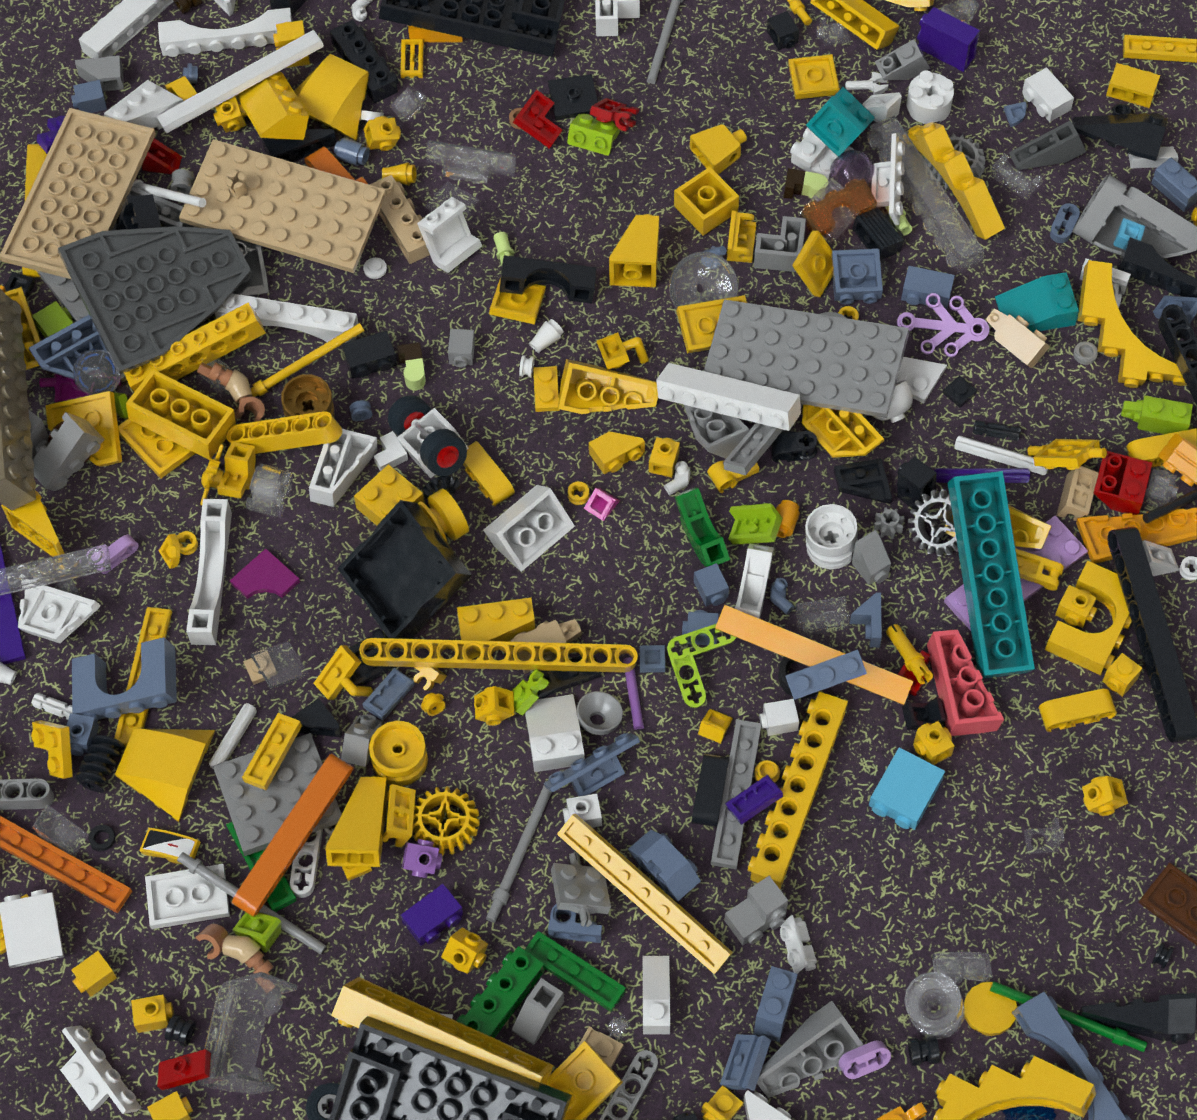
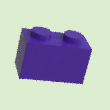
M442 884L403 912L401 919L402 923L420 946H422L426 942L427 944L435 942L440 937V932L446 927L450 929L455 927L462 920L463 910L445 885Z

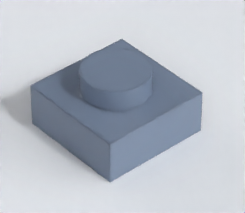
M665 645L640 646V673L665 672Z

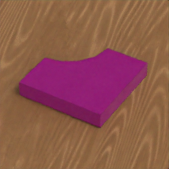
M264 549L230 580V583L247 599L262 592L275 593L283 598L300 583V579L273 554Z

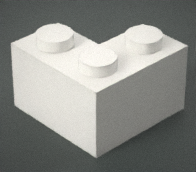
M595 0L596 36H618V18H640V0Z

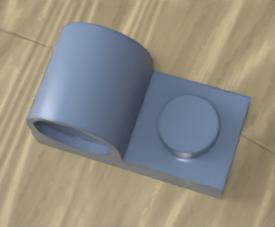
M555 904L551 910L548 936L549 938L601 943L602 925H597L596 922L592 921L589 927H586V925L583 927L581 923H576L575 912L558 910L557 904ZM561 914H567L571 917L566 922H561L557 919Z

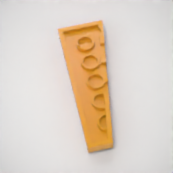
M1197 508L1177 509L1150 523L1143 521L1144 514L1132 515V513H1127L1118 517H1108V515L1077 518L1076 524L1085 548L1088 550L1089 558L1092 563L1096 564L1113 560L1107 539L1108 533L1111 530L1136 527L1142 541L1146 540L1165 547L1196 540Z

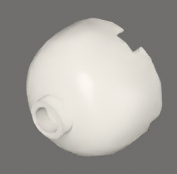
M907 380L896 383L888 417L873 416L874 418L881 421L890 419L892 423L905 418L904 413L910 409L913 402L912 391Z

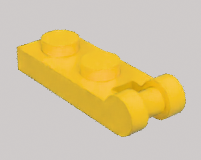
M1015 548L1020 578L1043 585L1048 590L1055 591L1058 589V578L1064 570V566L1061 563ZM1043 569L1049 572V576L1042 574Z

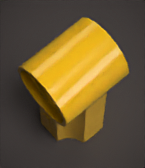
M719 461L713 464L707 471L717 490L723 493V490L729 487L734 488L739 481L758 473L759 466L756 462L745 476L724 470V461Z

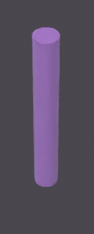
M630 657L623 659L624 664L632 662ZM635 669L630 672H625L633 727L634 730L643 729L644 725Z

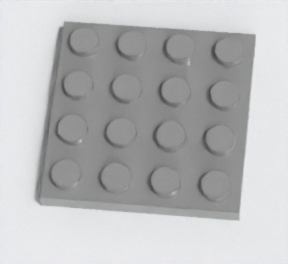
M311 733L295 738L267 790L245 783L242 779L256 751L213 766L244 856L267 848L323 765ZM336 798L313 832L338 823L342 814Z

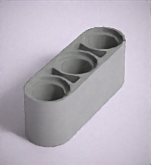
M44 779L0 780V810L43 809L49 807L54 801V793ZM40 791H46L42 797H36ZM14 792H20L17 797L10 798Z

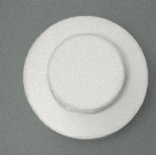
M375 257L368 259L363 269L367 277L378 279L385 275L387 266L384 260Z

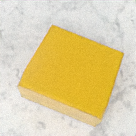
M709 709L701 721L698 735L721 744L733 718Z

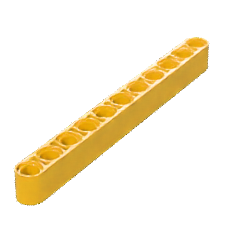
M368 638L360 644L359 648L361 659L366 665L393 667L538 669L547 671L625 673L634 669L638 657L635 648L630 645ZM369 647H375L378 649V653L374 657H368L364 654L365 650ZM401 648L404 651L401 657L395 658L390 655L392 649ZM424 648L430 653L426 658H418L415 655L416 651ZM445 649H451L455 655L451 659H444L441 653ZM470 650H477L480 656L475 660H471L466 654ZM500 650L506 656L498 661L492 657L493 652ZM521 651H527L530 653L531 658L527 661H521L517 655ZM553 652L557 658L552 662L544 660L543 654ZM576 652L581 655L582 659L579 662H572L569 660L568 655ZM597 653H603L607 660L604 663H598L594 660L593 656ZM621 654H629L632 657V662L624 664L619 660V656Z

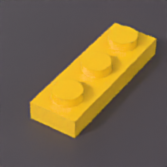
M277 713L242 776L245 783L263 790L268 789L302 727L299 720Z

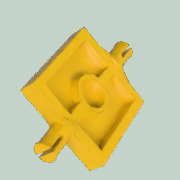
M1055 439L1047 445L1029 446L1027 450L1029 456H1034V465L1044 466L1045 469L1066 467L1068 470H1075L1080 468L1088 459L1105 458L1107 455L1106 448H1100L1099 440Z

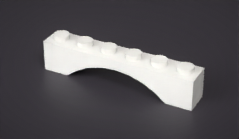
M290 8L268 10L249 23L227 29L199 28L181 20L158 22L159 44L162 55L175 57L178 54L185 53L199 54L200 52L211 50L219 52L229 48L243 49L247 46L263 47L267 44H274L273 34L277 33L276 24L292 22Z
M232 294L220 309L215 312L217 319L249 302L263 326H277L298 330L326 342L358 324L356 313ZM355 336L347 342L356 340L357 336Z
M203 499L198 577L193 601L189 609L186 631L191 645H216L232 516L228 499Z

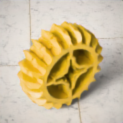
M448 786L445 787L444 792H440V789L436 787L435 794L433 795L426 791V800L420 797L417 799L419 806H414L413 833H415L414 839L416 842L418 839L433 841V847L439 848V853L442 856L445 853V849H449L450 854L453 855L455 853L454 847L456 846L459 850L463 851V841L471 845L472 838L470 836L477 835L478 832L475 827L480 825V821L477 819L479 811L474 809L475 802L473 800L468 801L469 795L467 793L460 796L458 788L453 793H450V787ZM450 804L460 808L465 816L452 812ZM441 805L437 811L429 812L432 808ZM445 812H446L448 819L446 820V823H444V829H443L441 822L443 821V818H445ZM424 825H430V827L438 829L439 836L428 832ZM460 829L454 835L448 836L452 830Z

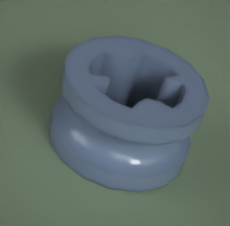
M356 401L349 406L353 421H362L372 417V410L368 401Z

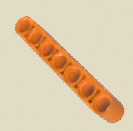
M332 753L327 757L236 892L231 902L232 904L253 917L259 913L353 771V766Z

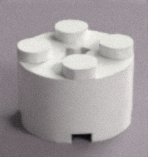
M928 70L922 71L909 85L906 106L910 116L923 124L945 120L951 111L954 95L953 82L940 74L932 73Z

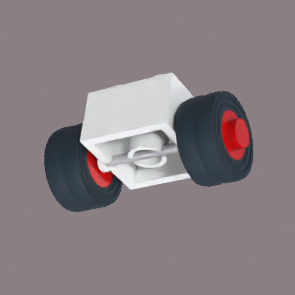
M415 395L404 396L391 406L388 413L390 428L396 433L397 439L409 456L430 478L434 475H451L462 467L467 457L468 447L456 429L435 408L431 409L422 398Z

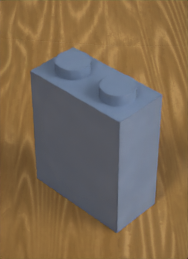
M771 966L756 1015L754 1035L760 1037L764 1035L770 1040L780 1042L795 991L797 973Z

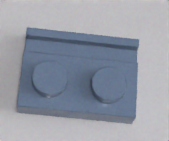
M736 1034L720 1085L728 1089H750L754 1091L771 1040L764 1035L758 1037L756 1035Z

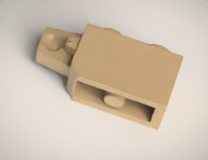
M994 309L986 318L987 322L996 330L994 333L995 340L1031 368L1037 364L1050 348V345L1045 342L1047 337L1037 329L1034 333L1027 328L1029 323L1019 315L1015 319L1010 314L1007 316Z
M575 619L560 624L554 620L543 622L532 631L517 634L511 642L571 643L582 635V631ZM521 651L517 657L521 661H527L531 658V655L527 651ZM553 652L543 654L544 660L552 662L557 658ZM523 670L524 674H526V673L532 671V670Z

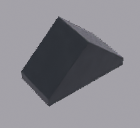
M319 698L291 717L299 720L302 724L298 733H311L312 735L341 738L340 724Z

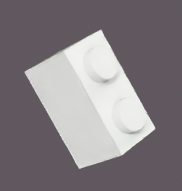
M1047 67L1025 79L1022 91L1026 101H1031L1035 105L1041 117H1045L1051 122L1071 110L1074 97Z

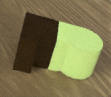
M788 168L783 198L792 199L793 194L809 196L815 200L822 199L827 192L828 180L819 173Z
M420 342L397 345L399 364L406 363V368L404 369L406 386L410 390L422 389L426 379Z

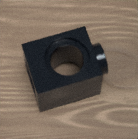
M788 11L767 19V33L778 50L783 48L790 49L798 43L799 28Z

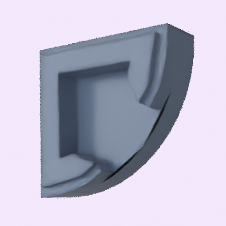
M1026 101L1004 106V112L1010 127L1018 125L1024 119L1027 110Z

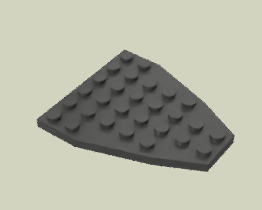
M174 226L101 231L58 248V253L119 375L150 363V361H155L160 356H164L174 342L180 341L185 335L197 329L217 312L251 272L231 230Z

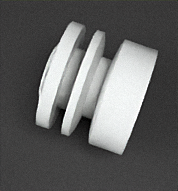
M822 505L814 509L808 516L805 524L808 556L813 563L821 568L831 570L848 565L853 559L855 542L858 541L856 518L851 511L840 505Z

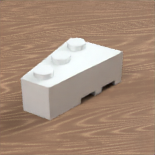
M147 80L107 110L104 116L145 127L161 129L163 127L156 116L182 103L183 99Z

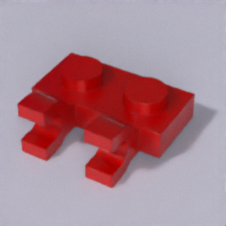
M605 98L591 106L589 115L595 116L596 120L604 123L613 120L618 129L626 132L629 126H635L636 121L630 118L632 114L636 115L639 113V108L626 107V104Z

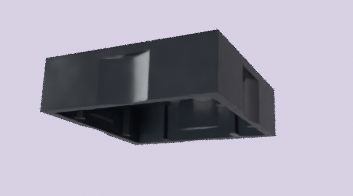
M400 500L377 525L372 535L359 544L337 568L354 592L367 604L373 618L387 637L393 639H412L472 576L421 507L415 502Z

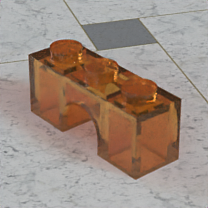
M864 178L859 181L853 179L845 184L844 189L838 192L837 190H832L824 196L825 199L819 202L814 200L806 204L804 210H802L801 217L806 218L805 224L810 233L812 231H819L823 236L835 229L836 223L831 215L835 208L846 207L856 218L858 214L861 215L876 208L877 201Z

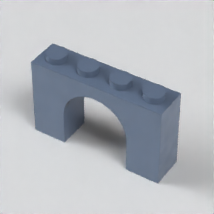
M165 638L141 643L140 676L129 690L117 695L108 694L105 661L96 654L72 659V714L95 717L96 721L104 718H118L126 713H141L144 709L163 708L170 703L177 702L175 646Z

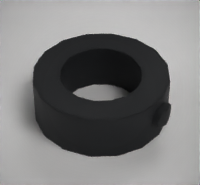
M107 825L94 827L89 833L91 848L97 851L110 849L115 843L113 828ZM101 832L109 834V839L104 844L95 842V837Z

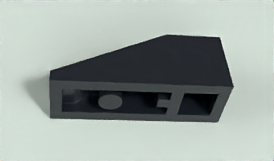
M306 129L304 140L262 138V142L267 155L294 162L309 156L323 146L326 148L335 146L336 138L333 129Z

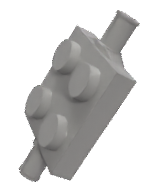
M571 853L569 855L570 864L553 863L551 868L557 909L578 913L581 926L584 927L586 925V927H589L592 924L590 914H608L611 904L606 878L594 867L582 866L580 854L576 853L575 856V853Z

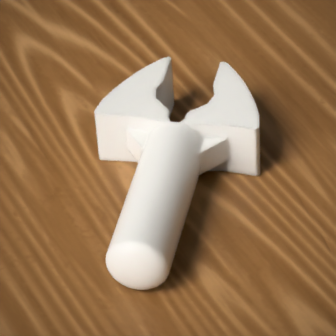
M872 72L870 80L846 81L845 88L846 90L869 89L873 92V95L882 94L888 90V84L878 85L876 83H887L888 80L884 81L880 73Z

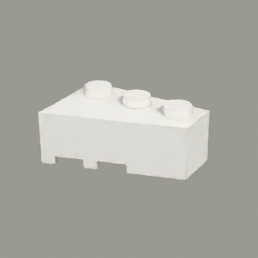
M342 429V435L337 441L324 444L309 486L310 501L334 507L376 454L377 437Z

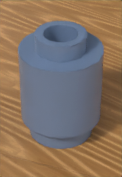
M347 138L337 141L334 148V154H336L338 160L359 166V164L365 165L370 152L369 148L365 147V144Z

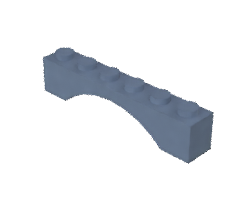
M1042 992L1012 1012L1026 1036L1036 1039L1055 1050L1065 1059L1077 1077L1094 1084L1096 1096L1088 1109V1120H1131L1129 1116L1123 1115L1116 1095L1112 1091H1108L1103 1084V1075L1087 1059L1089 1057L1087 1050L1081 1043H1077L1072 1035L1073 1029L1067 1020H1062L1057 1012L1058 1006L1051 996H1047L1045 992Z

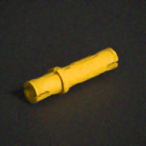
M894 624L897 632L890 626L886 630V635L905 660L906 668L913 672L920 684H925L922 676H924L927 683L930 682L933 674L926 666L923 655L915 650L900 625Z

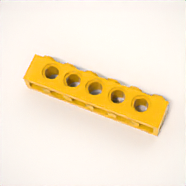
M248 302L190 332L180 341L174 342L170 350L164 356H160L159 359L150 361V363L127 371L124 374L134 392L152 369L174 380H178L197 370L201 362L207 365L266 334L257 313Z

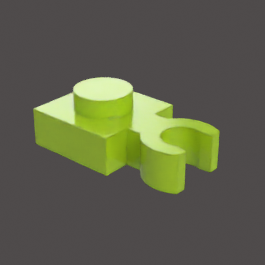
M538 669L531 673L528 681L523 679L512 690L514 710L522 716L539 698L537 692L543 690L549 684V681L543 677L544 673Z

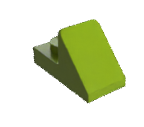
M245 912L232 931L237 936L252 938L260 945V949L267 953L281 934V920L263 913H258L253 917Z

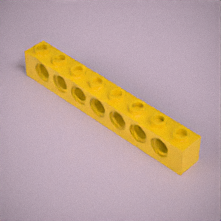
M820 691L816 700L811 699L807 709V713L810 714L808 722L803 720L798 734L802 738L799 744L794 743L790 757L794 758L791 766L786 765L783 772L782 780H785L783 788H780L783 797L775 802L777 804L774 811L769 810L765 825H768L766 834H760L756 848L760 850L757 857H751L747 871L751 872V881L759 883L770 876L778 888L781 889L846 713L848 701ZM822 719L827 721L828 724L819 725L816 721ZM811 741H815L819 743L820 746L813 748L809 746L808 743ZM805 763L809 764L812 768L804 770L799 765ZM800 786L803 791L797 793L792 791L791 787ZM790 808L794 810L795 814L786 815L782 810ZM777 831H782L787 836L784 838H777L774 835V833ZM774 854L778 857V860L769 861L765 856Z

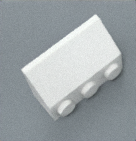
M536 485L484 529V532L493 546L522 572L575 525L551 488Z

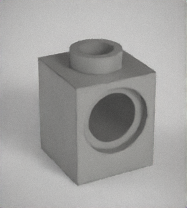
M450 329L449 364L460 368L473 365L474 330Z

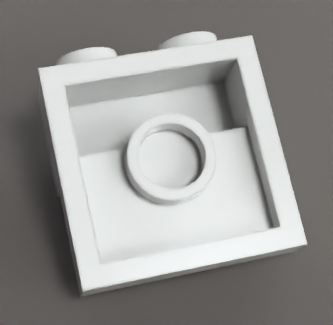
M808 127L803 134L804 139L801 142L796 141L790 150L792 154L791 163L807 172L824 175L828 180V184L854 154V149L848 146L838 157Z

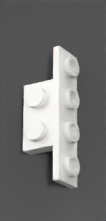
M893 133L891 161L872 164L871 204L873 208L889 206V215L894 224L900 225V215H903V205L900 197L904 194L901 175H904L905 172L902 162V155H905V145L903 141L900 142L897 134Z
M82 1026L65 1027L62 1032L77 1052L61 1068V1072L88 1109L95 1111L109 1096L122 1114L137 1112L142 1107L136 1101L135 1094L122 1082L120 1074L108 1063L104 1052L94 1044L90 1033Z

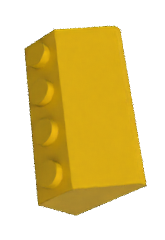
M279 71L236 95L261 138L304 140L309 115L282 72Z

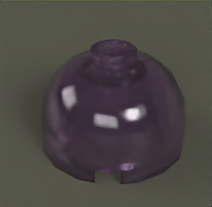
M848 150L832 162L829 179L832 186L840 194L857 197L863 195L872 186L875 165L866 153L858 150Z

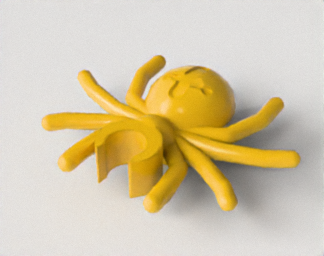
M223 444L219 446L215 459L210 458L208 466L202 474L201 483L205 489L200 502L201 505H203V499H207L209 489H217L224 471L218 468L223 452Z

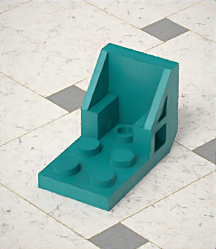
M842 87L835 96H832L806 126L839 157L875 117L851 93Z

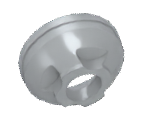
M595 691L585 694L580 699L576 714L579 724L583 729L595 735H605L617 729L623 716L621 704L614 696L605 692ZM598 714L604 718L605 722L601 725H595L591 722L590 717Z

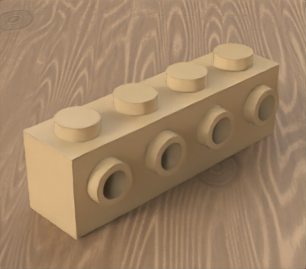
M392 175L370 184L386 190V196L379 215L409 264L429 256L430 253L417 224L423 218L420 214L416 215L414 212L415 207L410 198L406 199L404 196L405 191L402 184L396 182Z

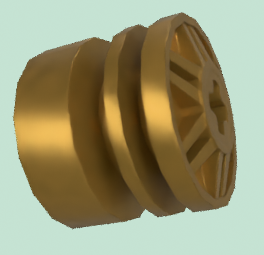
M302 374L292 378L285 384L281 393L285 417L327 411L334 417L332 393L328 384L321 377L312 374Z

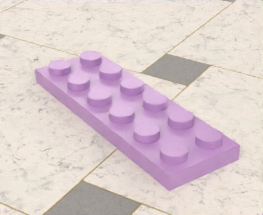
M1055 515L1046 522L1052 525V528L1042 549L1016 546L1015 548L1061 563L1064 566V572L1085 556L1088 550ZM1043 569L1042 574L1049 576V572ZM1020 578L1024 601L1044 587L1043 585ZM963 584L944 599V603L971 631Z

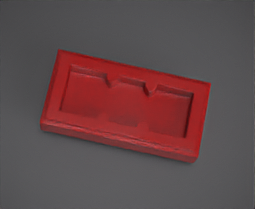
M204 1049L159 1062L157 1087L163 1091L210 1077L211 1053Z

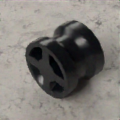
M173 1015L165 1031V1040L170 1042L175 1040L179 1042L180 1046L187 1047L195 1032L196 1022L192 1020L185 1021L182 1020L181 1016Z

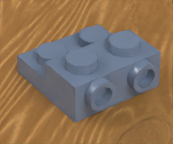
M879 249L832 251L834 301H840L841 304L848 305L852 304L854 300H863L864 303L871 304L877 302V299H881L883 288Z

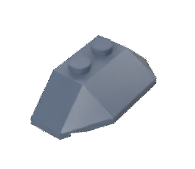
M89 315L29 347V351L42 369L76 380L75 366L85 353L95 350L108 354ZM103 353L100 354L98 363H100ZM87 367L86 370L82 369V371L87 374L96 368Z

